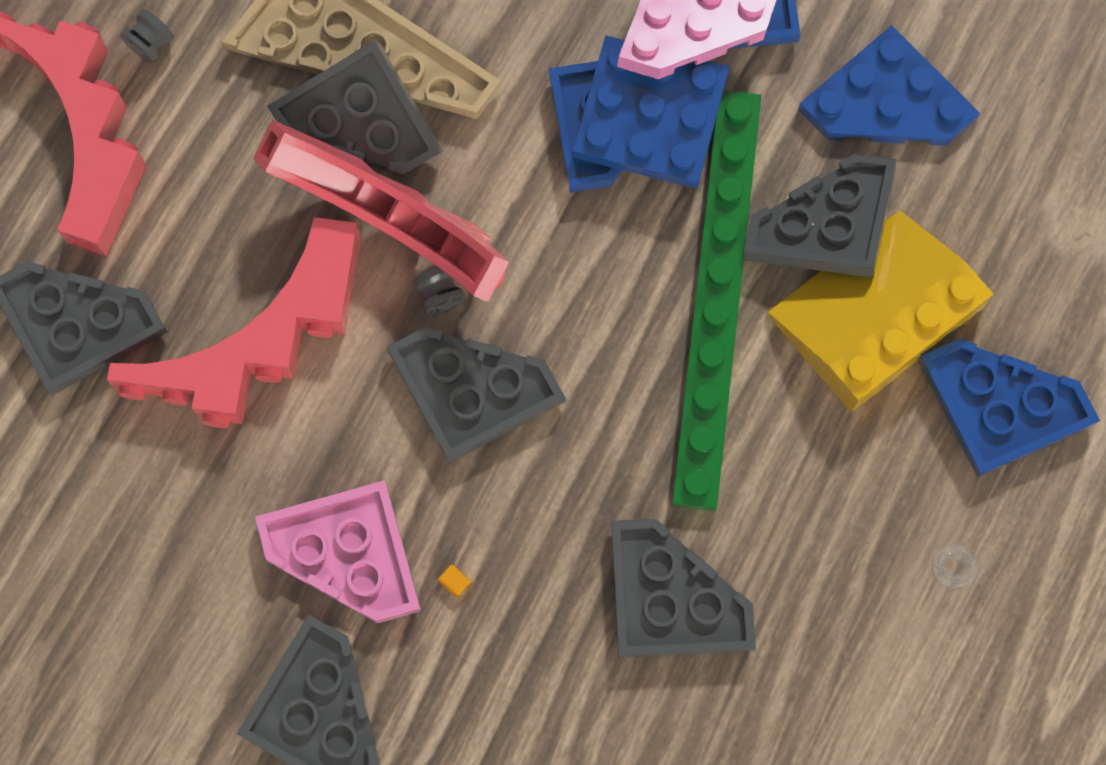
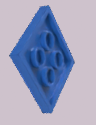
M605 35L572 157L697 189L730 66L711 61L696 65L693 61L675 68L674 74L661 79H655L617 67L625 40Z

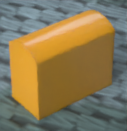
M453 564L437 580L457 599L472 584Z

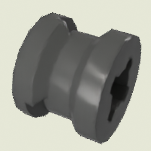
M142 9L136 16V24L132 28H125L120 37L139 57L149 63H153L158 57V49L162 45H168L174 39V35L161 20L147 10Z
M438 266L421 273L412 282L415 291L422 294L424 298L422 307L427 316L448 312L459 306L466 298L463 290L455 285L453 278Z

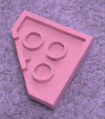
M640 0L621 49L617 67L655 79H661L674 74V69L693 61L698 65L725 55L728 48L746 42L749 46L764 40L776 0Z
M385 480L255 517L265 559L275 567L376 623L421 611Z

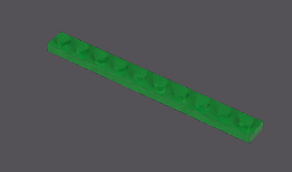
M724 90L715 121L672 507L713 512L717 510L762 94Z

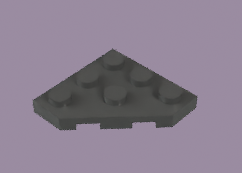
M378 40L370 42L267 105L277 122L354 155L365 163L384 167L401 174L412 171L443 152Z
M853 154L841 161L839 168L821 179L817 176L790 192L787 200L772 209L765 207L753 214L744 248L745 261L874 278L896 174V159Z
M28 261L0 276V305L46 391L51 396L168 333L145 291L106 284L102 280L71 272L67 274L47 269L44 265Z
M423 327L387 346L389 355L449 464L566 402V397L545 360L528 355L523 357L502 351L500 347L471 339L463 340L443 334L442 331L429 327Z
M657 519L611 521L618 658L753 652L756 650L753 604L746 597L728 585L717 575L718 573L691 549L689 550Z
M308 614L237 734L289 765H380L348 636Z

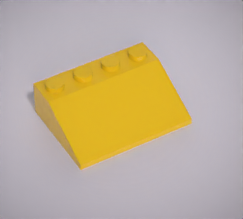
M899 210L885 222L874 278L820 271L768 311L767 315L850 413H852L917 362L921 355L931 351L979 313L993 296V292L962 258Z

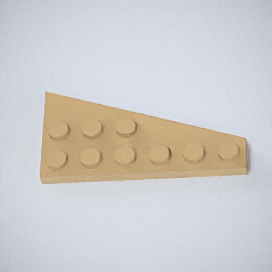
M254 0L221 42L226 50L318 75L370 42L378 40L414 102L474 119L479 118L502 87L500 79L379 0Z

